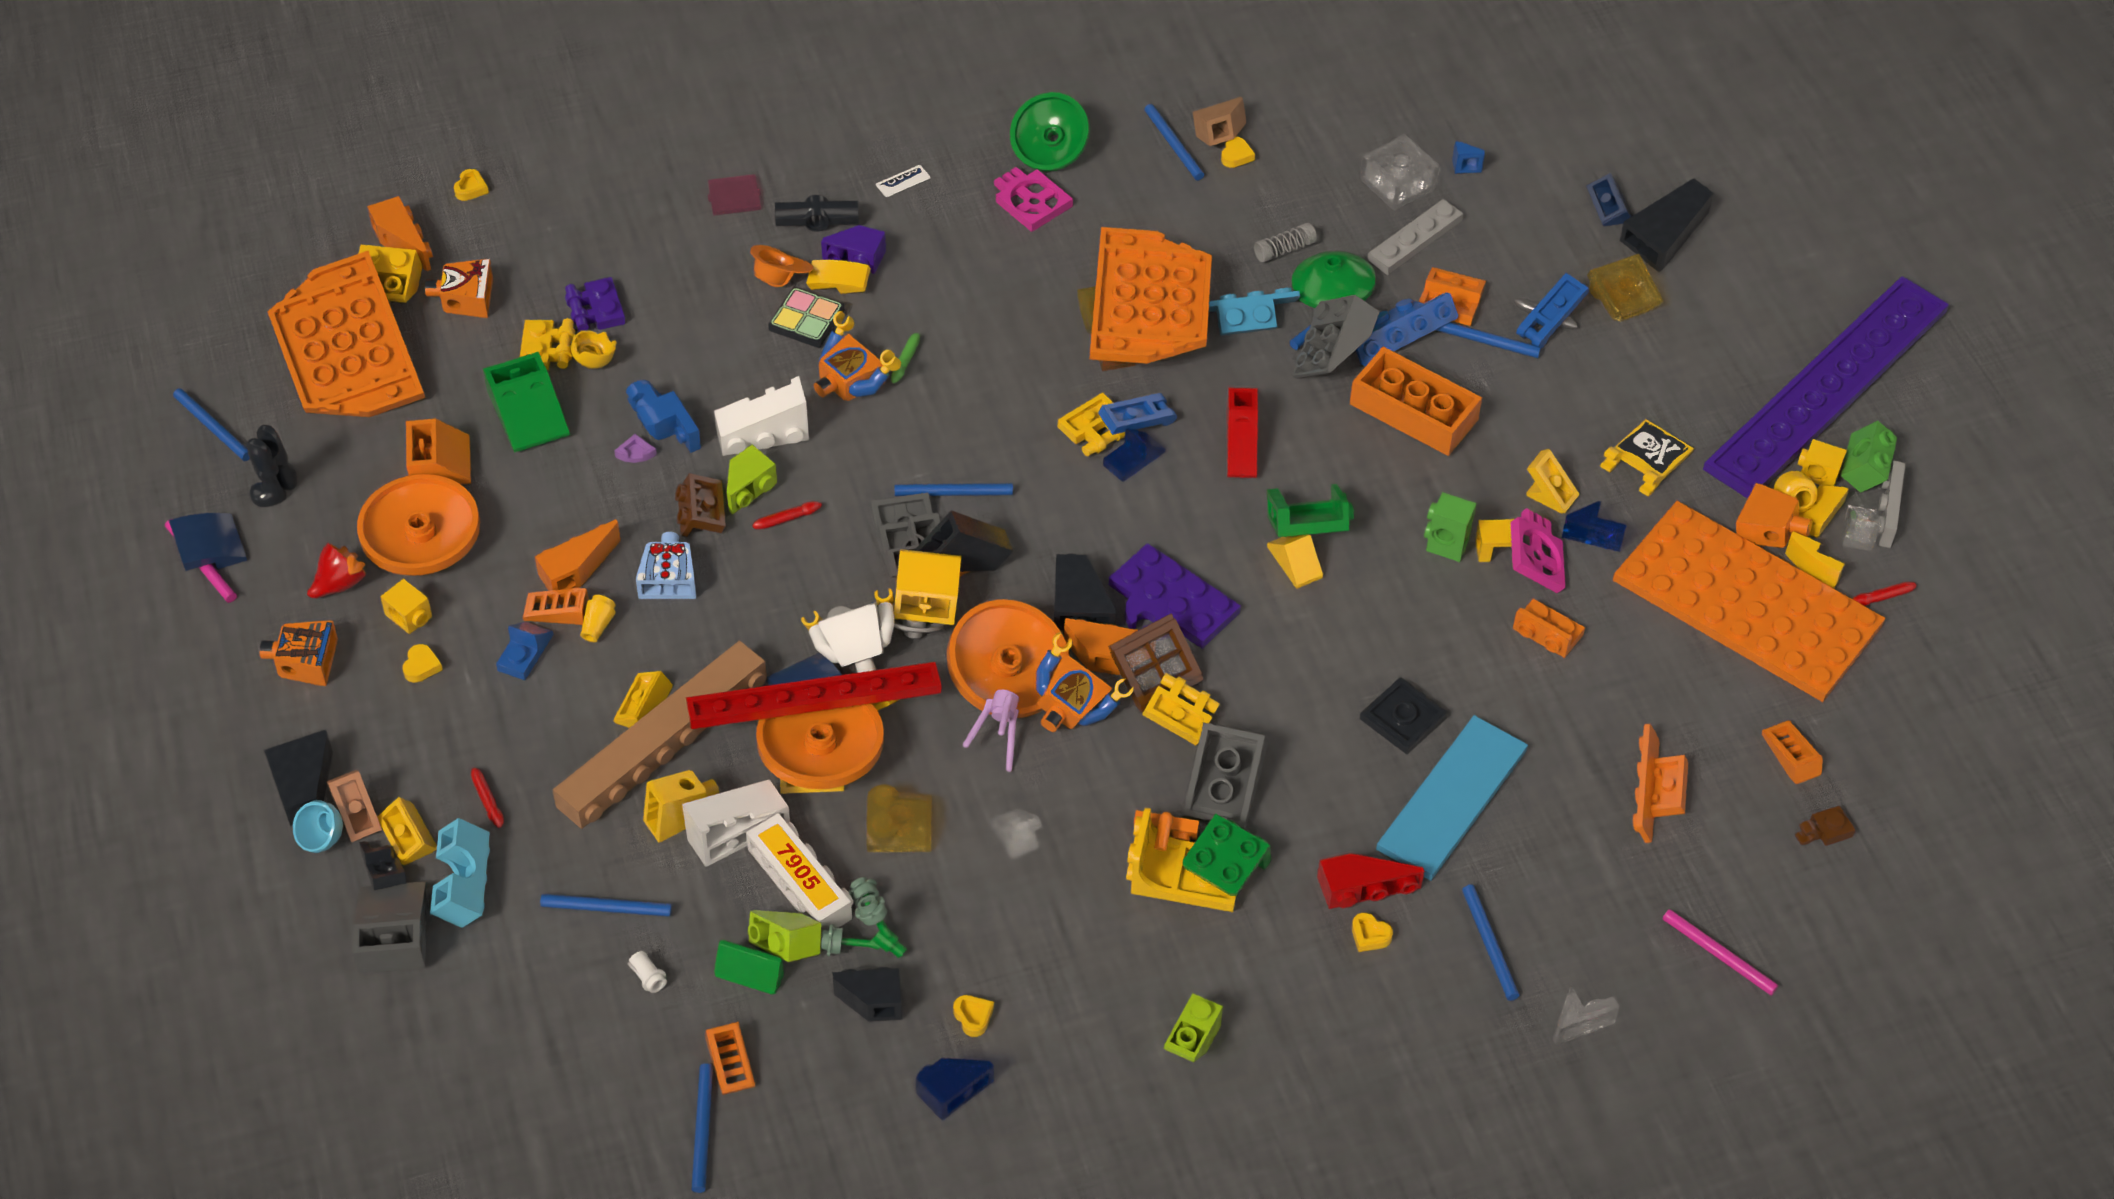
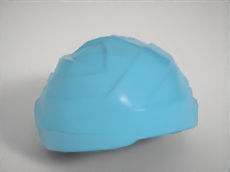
M322 800L311 801L302 806L294 817V839L303 850L312 853L324 852L330 849L340 839L342 834L343 819L338 809L331 803Z

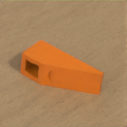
M397 196L367 206L371 226L380 244L385 247L416 250L423 265L422 268L426 271L431 270L429 258H432L433 254L427 241H422L423 234L419 224H413L414 217L409 205L404 206L400 197Z
M615 519L606 524H601L591 531L575 536L569 541L546 549L536 555L537 572L548 591L582 587L621 541L618 521Z

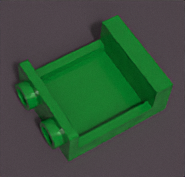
M1331 484L1330 500L1287 504L1278 488L1267 489V517L1278 537L1349 531V520L1354 519L1353 504L1348 502L1346 493L1341 491L1338 484Z

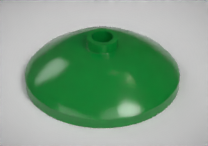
M1058 92L1042 93L1030 98L1016 112L1010 127L1011 146L1017 157L1034 170L1038 169L1044 172L1060 170L1072 164L1084 151L1090 134L1089 120L1085 110L1074 98ZM1053 135H1058L1056 141H1050Z
M1325 251L1312 255L1302 261L1292 274V290L1300 291L1299 300L1313 308H1316L1321 301L1356 295L1365 301L1373 293L1376 285V275L1373 267L1360 256L1345 251Z

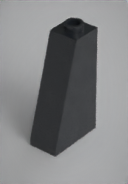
M1695 178L1691 179L1625 220L1620 241L1656 271H1662L1709 213L1714 193Z

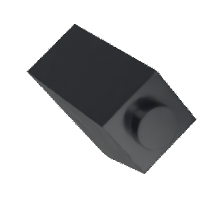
M951 510L919 544L915 551L961 556L960 572L995 571L1013 552V548L1005 529Z
M1073 553L1056 554L1054 623L1059 630H1064L1066 618L1115 625L1116 609L1087 555H1076Z
M326 729L264 750L290 826L293 825L294 817L302 806L314 800L324 801L333 753Z

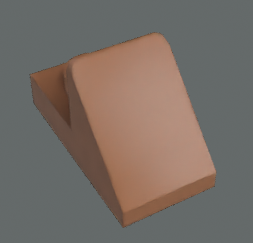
M358 770L327 781L336 804L335 808L338 809L343 819V826L351 842L382 830Z

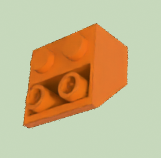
M436 418L406 421V467L408 476L431 474L452 479L459 484H471L470 435Z

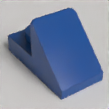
M522 622L509 625L510 642L497 661L496 666L499 672L526 680L554 634L553 631Z

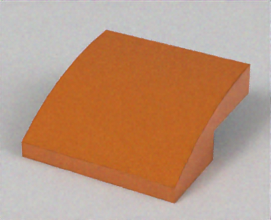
M1432 267L1419 302L1426 303L1448 292L1452 296L1458 313V318L1452 322L1471 326L1486 281Z

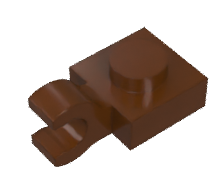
M1839 805L1812 814L1810 820L1799 824L1802 831L1795 833V837L1801 845L1821 839L1823 844L1828 846L1852 838L1856 830Z

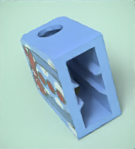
M665 532L661 536V542H649L646 544L636 576L639 599H696L690 544L679 542V535L677 533Z

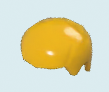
M583 330L573 337L571 353L574 359L588 369H598L610 363L615 353L617 342L616 340L611 342L606 332L596 333L591 330Z

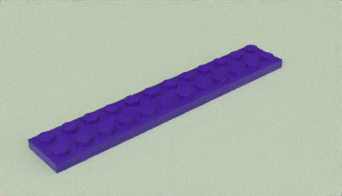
M1901 276L1705 461L1703 470L1748 499L1756 483L1767 486L1802 452L1803 448L1805 449L1812 442V439L1817 438L1947 312L1949 304Z

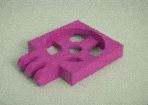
M1014 167L1010 170V173L1006 172L1002 175V178L998 177L994 180V185L1000 190L996 194V203L1031 232L1073 207V198L1038 169L1026 175L1019 168ZM1037 183L1044 190L1039 193H1032L1027 188ZM1018 195L1023 199V203L1015 207L1011 198ZM1055 197L1058 201L1051 209L1045 202ZM1035 198L1040 202L1038 204H1031L1029 201ZM1028 212H1038L1039 214H1029Z
M1526 508L1522 511L1521 517H1517L1510 522L1513 570L1558 593L1565 589L1563 541L1552 535L1550 520L1542 519L1541 515L1533 513L1532 510ZM1524 534L1529 537L1530 546L1523 542ZM1542 544L1550 548L1551 557L1545 555L1542 550ZM1534 551L1538 554L1540 560L1534 556ZM1543 566L1551 570L1552 575L1543 573Z

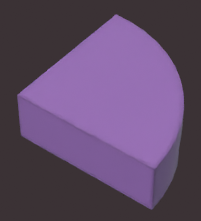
M636 434L614 450L617 459L631 463L647 461L657 455L656 448Z

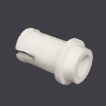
M639 951L631 956L628 966L641 979L644 990L656 993L663 989L667 983L666 974L662 969H657L646 952Z

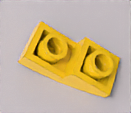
M812 260L813 270L809 272L806 282L811 290L836 287L840 294L865 292L871 270L869 265L842 260Z
M1793 531L1785 552L1787 557L1800 570L1835 589L1844 563L1819 553L1821 543Z

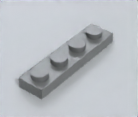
M1442 199L1370 251L1367 261L1386 275H1389L1462 222L1463 213Z

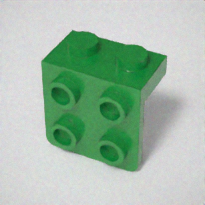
M1215 813L1183 859V867L1228 895L1236 896L1257 866L1265 870L1271 862L1270 845L1263 838L1245 831L1234 821L1225 819Z

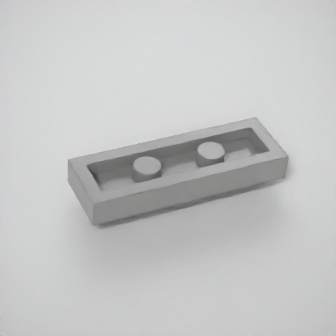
M1893 461L1888 480L1881 483V489H1886L1885 494H1881L1878 511H1883L1882 516H1878L1875 533L1880 534L1878 546L1891 548L1897 531L1905 463Z

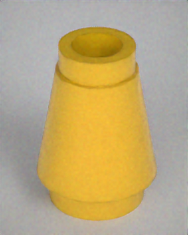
M593 595L592 599L587 601L582 631L580 633L583 639L589 642L598 641V638L616 614L614 609L616 604L613 600L603 595Z

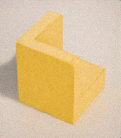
M1514 519L1478 520L1475 542L1479 562H1491L1493 547H1512L1510 522Z

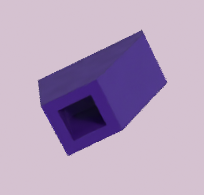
M858 225L823 237L821 241L822 260H842L866 264L871 268L870 273L875 274L886 252L885 231Z

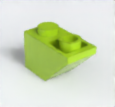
M750 445L730 459L727 500L728 509L731 514L747 507L752 500L762 493L771 490L777 483L776 464L754 445Z
M753 910L750 911L748 926L749 943L787 962L819 955L822 923L801 913Z
M1192 993L1165 1042L1164 1049L1189 1061L1196 1062L1207 1053L1221 1027L1223 1006Z

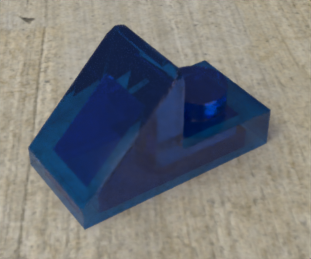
M1127 428L1125 430V443L1103 458V466L1124 482L1164 454L1166 448L1146 432Z
M1597 501L1567 514L1561 538L1620 552L1627 525L1613 520L1598 518L1602 501Z

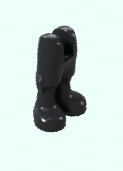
M261 425L257 429L258 439L251 438L247 441L248 455L255 473L262 481L252 485L249 493L251 501L255 505L266 508L280 504L286 499L287 495L284 489L292 490L296 487L297 475L293 465L288 462L286 449L276 430L270 425Z

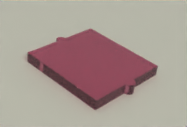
M755 174L708 180L709 194L707 197L708 201L711 202L713 216L761 210L759 199L761 190L757 188Z

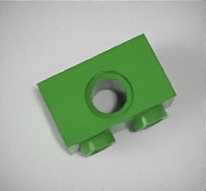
M1879 421L1851 433L1841 476L1860 493L1887 481L1897 437Z
M1442 492L1438 503L1432 502L1427 515V519L1431 521L1428 522L1424 533V538L1428 539L1426 551L1460 562L1470 541L1477 503Z

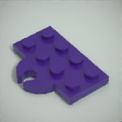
M1148 543L1109 577L1108 585L1128 598L1126 601L1125 620L1130 629H1136L1137 622L1142 619L1150 620L1153 623L1172 613L1184 637L1203 649L1240 614L1241 605ZM1167 634L1156 641L1171 638L1170 634Z

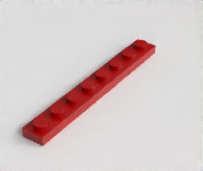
M936 662L686 697V706L691 729L940 694L942 685Z

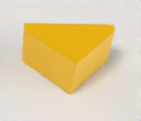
M1311 535L1280 537L1267 543V548L1296 589L1323 578Z

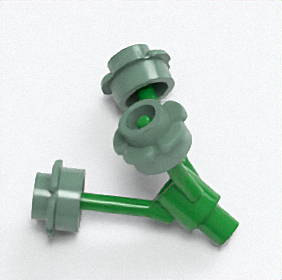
M866 877L856 879L850 885L851 890H849V894L855 905L858 906L855 910V916L860 918L865 925L876 924L879 931L872 940L843 938V928L833 927V924H830L829 930H822L821 949L827 950L828 957H830V953L840 954L841 945L869 947L877 950L881 948L886 953L890 951L898 959L907 950L898 941L899 937L887 927L883 920L887 914V909L884 905V898L878 896L877 882L874 879H867Z

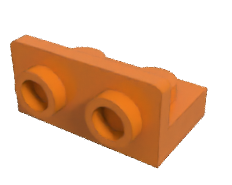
M1534 598L1525 609L1520 607L1517 610L1513 629L1522 636L1532 639L1544 646L1548 651L1556 653L1563 658L1569 654L1585 631L1584 626Z

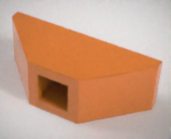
M1066 618L1064 639L1066 643L1069 638L1072 639L1070 649L1088 670L1120 675L1108 646L1140 629L1136 630L1118 627L1113 624L1105 625L1087 622L1083 619ZM1156 641L1150 643L1154 653L1156 648ZM1144 646L1127 655L1126 658L1130 667L1133 668L1150 659V656Z

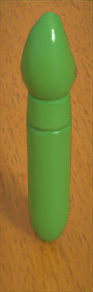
M913 333L908 339L899 357L901 367L897 371H892V383L898 382L904 376L905 369L919 345V333Z

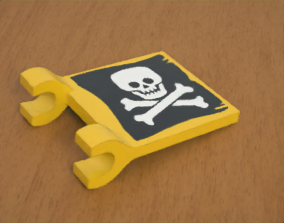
M1645 419L1615 447H1609L1604 452L1603 456L1606 459L1601 463L1600 467L1610 473L1615 469L1620 460H1623L1645 474L1642 479L1645 483L1639 488V491L1649 497L1656 490L1660 482L1693 453L1694 448Z

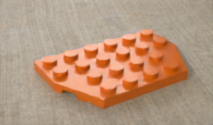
M1101 227L1089 359L1148 364L1206 347L1212 255L1201 250H1195L1183 242L1178 245L1165 239V234L1158 231Z
M369 250L313 269L307 275V279L297 289H291L281 302H277L267 311L305 413L372 417L426 398Z

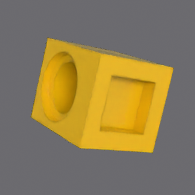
M1812 439L1809 450L1802 449L1797 465L1802 466L1801 472L1808 476L1815 484L1834 486L1847 450Z
M404 578L380 596L385 615L409 635L418 627L424 626L432 617L428 598Z

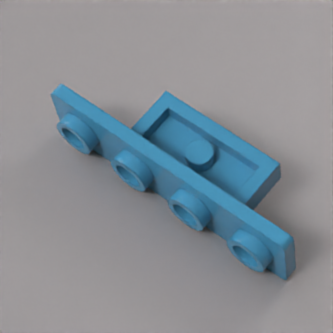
M1291 288L1276 289L1274 294L1265 295L1264 291H1254L1247 293V297L1237 298L1236 294H1227L1220 296V300L1209 301L1208 312L1217 311L1220 336L1272 330L1277 328L1274 304L1296 302L1300 297V291H1292Z

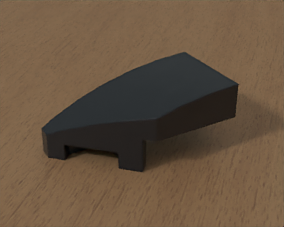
M359 842L362 858L374 891L407 883L399 858L394 857L393 846L385 845L379 848H370L369 842Z

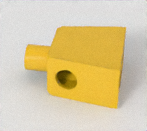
M690 770L651 780L646 785L643 821L658 843L686 829L682 804L719 794L718 786L713 779L701 783L695 773Z

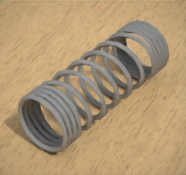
M1305 223L1296 229L1292 228L1290 232L1285 231L1283 234L1279 233L1277 237L1272 236L1270 239L1265 238V240L1256 242L1254 245L1255 254L1259 261L1264 263L1271 260L1272 255L1277 258L1278 251L1281 255H1284L1285 250L1288 253L1291 252V246L1294 250H1297L1298 244L1303 248L1304 244L1308 246L1316 243L1317 234L1312 224ZM1293 230L1296 231V232H1295V234H1296V239H1295L1294 235L1291 233ZM1286 233H1289V240L1285 236ZM1297 233L1299 234V236H1300V238H1301V240H1302V245L1300 244V242H1299V240H1298V235H1297ZM1280 235L1283 236V237H1282L1283 244H1282V242L1280 241V239L1278 238ZM1291 236L1293 237V239H1294V241H1295L1296 248L1293 246V243H1292V240H1291ZM1272 238H1276V245L1272 241ZM1284 238L1286 239V241H1287V243H1288V245H1289V250L1287 249V247H1286V245H1285V240H1284ZM1278 241L1281 244L1283 253L1280 251ZM1271 243H1272V245H1273L1274 248H1275L1276 255L1274 254V252H1273V250H1272Z

